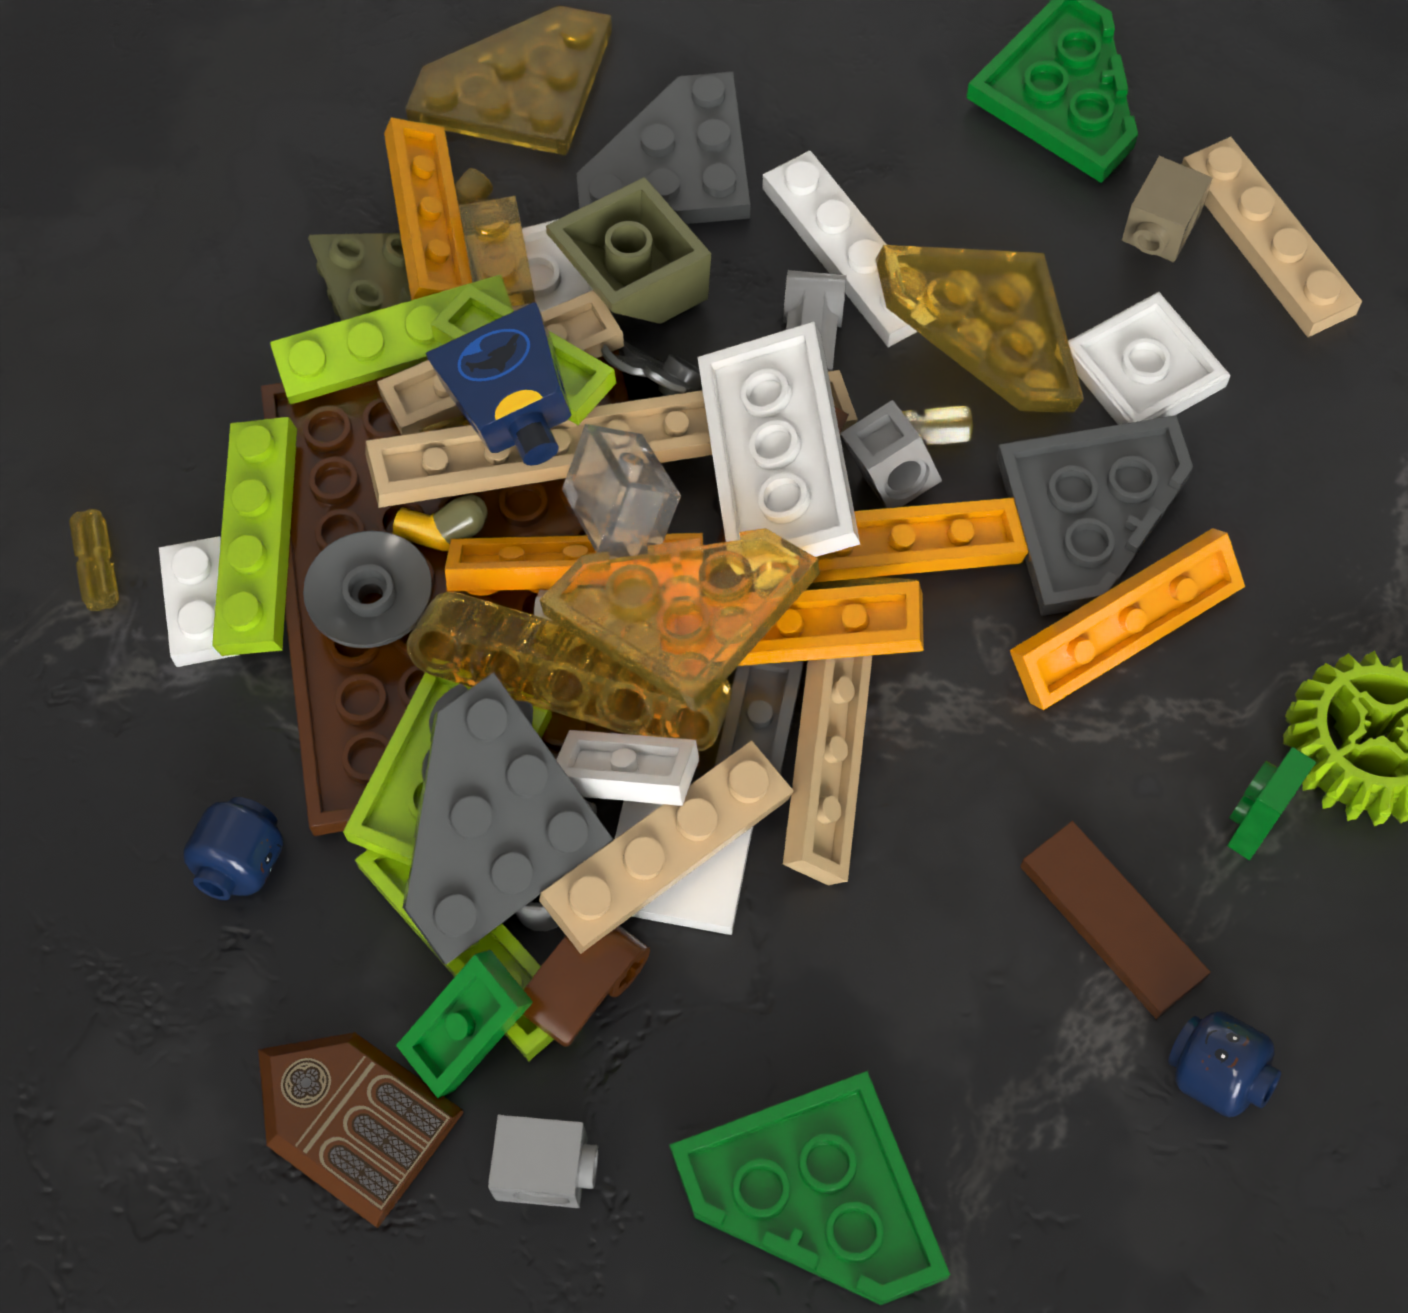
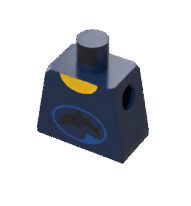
M536 301L426 353L444 389L491 453H499L516 445L524 464L529 466L542 464L557 454L559 446L550 428L567 421L572 414L552 338Z

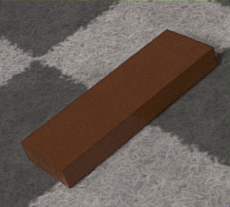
M1073 821L1022 860L1021 869L1156 1020L1202 983L1211 973Z

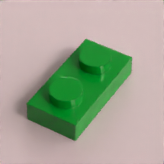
M1294 747L1291 748L1278 768L1266 761L1229 817L1239 827L1227 846L1250 861L1316 764V761Z
M491 950L474 954L396 1046L434 1095L440 1098L453 1093L530 1007L533 1001Z

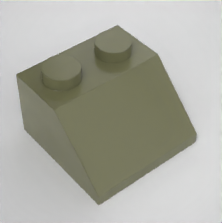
M645 177L546 225L547 235L613 313L661 324L708 299L711 252Z

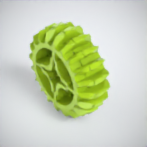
M1375 650L1370 654H1366L1360 664L1349 653L1339 658L1334 667L1325 663L1317 668L1312 676V680L1308 679L1302 682L1295 693L1296 702L1291 703L1285 715V721L1290 726H1288L1283 734V745L1291 748L1294 747L1316 761V764L1302 783V791L1320 787L1326 792L1322 798L1323 809L1330 808L1339 801L1346 805L1347 821L1357 819L1363 810H1367L1374 827L1378 824H1384L1391 814L1400 824L1408 821V673L1403 671L1402 656L1391 659L1387 666L1382 665ZM1327 712L1337 721L1334 728L1340 734L1343 743L1339 749L1336 748L1329 734ZM1391 731L1387 737L1382 736L1385 733ZM1362 738L1366 740L1362 744H1359Z

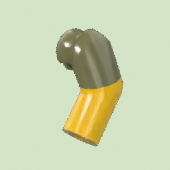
M465 494L460 498L452 500L432 515L402 507L395 517L393 534L409 542L440 551H448L451 539L471 538L483 528L487 517V506L480 497L473 494Z

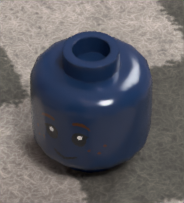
M234 797L229 802H217L209 806L204 811L184 847V862L195 875L193 879L194 885L203 893L219 900H228L232 894L248 896L259 891L263 887L283 848L284 839L277 827L278 820L276 816L262 804L244 797Z
M1222 1011L1210 1013L1203 1019L1193 1016L1181 1030L1169 1055V1065L1176 1068L1175 1081L1178 1088L1186 1095L1226 1117H1234L1241 1114L1251 1103L1259 1108H1263L1271 1098L1281 1077V1071L1271 1066L1274 1058V1044L1271 1038Z

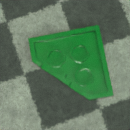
M1051 0L968 83L966 96L968 100L1100 183L1134 149L1138 136L1135 117L1130 115L1127 102L1128 85L1121 54H1117L1114 42L1115 26L1112 12L1093 0Z
M868 1071L670 1144V1151L694 1218L879 1305L944 1281L950 1276Z

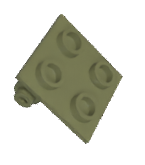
M400 233L309 235L308 240L317 259V271L325 279L328 287L327 296L330 302H332L334 313L340 317L341 321L411 301Z

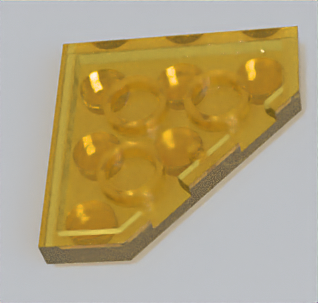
M559 5L423 66L406 106L408 121L444 127L445 131L567 155L612 32L611 15Z
M899 245L882 246L875 261L887 309L1019 411L1075 412L1084 400L1044 253Z
M763 528L739 532L740 540L701 545L700 538L648 545V553L614 559H610L609 552L582 555L539 601L545 616L697 712L820 574L818 558L772 531Z

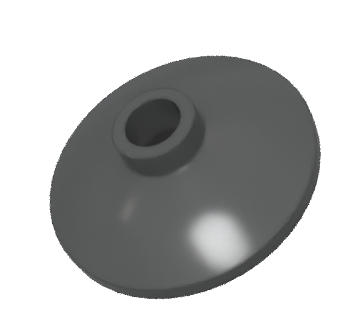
M383 531L356 532L332 542L314 559L304 581V603L313 624L329 639L354 648L379 647L402 638L422 620L432 597V577L429 566L421 552L406 539ZM378 593L383 596L374 603L361 604L363 598L368 594Z

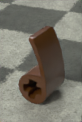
M620 925L581 954L568 937L565 936L525 987L524 991L533 1003L522 1015L562 1046L568 1047L607 994L613 998L618 997L630 986L644 967L650 954V948Z

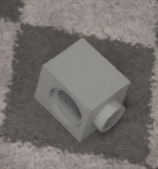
M893 400L840 433L862 476L885 508L902 507L942 481L922 437Z
M498 1115L488 1188L496 1201L580 1208L582 1188L594 1189L598 1163V1145L587 1144L588 1137L583 1122Z

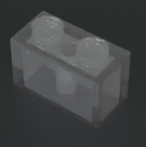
M590 424L584 425L562 488L568 502L597 554L619 563L628 559L656 562L680 500V493L643 434Z

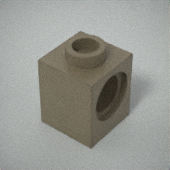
M1159 156L1131 205L1122 241L1137 247L1144 253L1157 255L1175 262L1202 212L1213 177Z

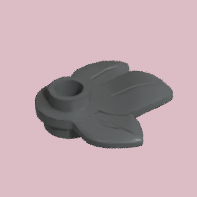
M624 341V347L620 348L625 356L613 354L606 344L601 349L603 358L611 366L630 375L648 377L659 384L657 389L665 396L702 390L699 368L678 356L669 354L664 363L635 348L626 341Z

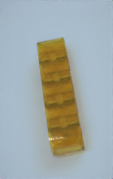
M446 592L437 595L426 608L407 641V653L412 662L420 670L430 675L473 687L494 672L513 700L526 701L531 703L532 706L629 735L696 740L698 752L704 751L714 744L732 700V689L728 680L720 672L712 668L461 593Z

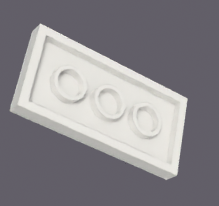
M815 322L697 357L729 566L737 579L860 545L821 334Z

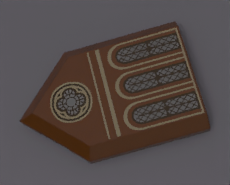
M355 1032L258 1049L267 1146L378 1229L464 1113L463 1109L445 1096L437 1098L424 1081Z

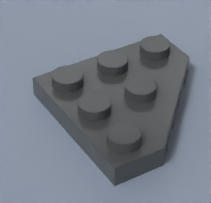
M733 72L678 76L576 173L579 209L645 177L685 224L750 219L751 204Z
M1176 415L999 444L996 458L1007 497L1014 498L1029 551L1025 560L1041 616L1075 611L1114 588L1189 479L1193 464Z
M494 672L434 714L425 782H423L414 834L413 856L403 901L405 912L442 963L446 965L539 896L542 891L613 840Z

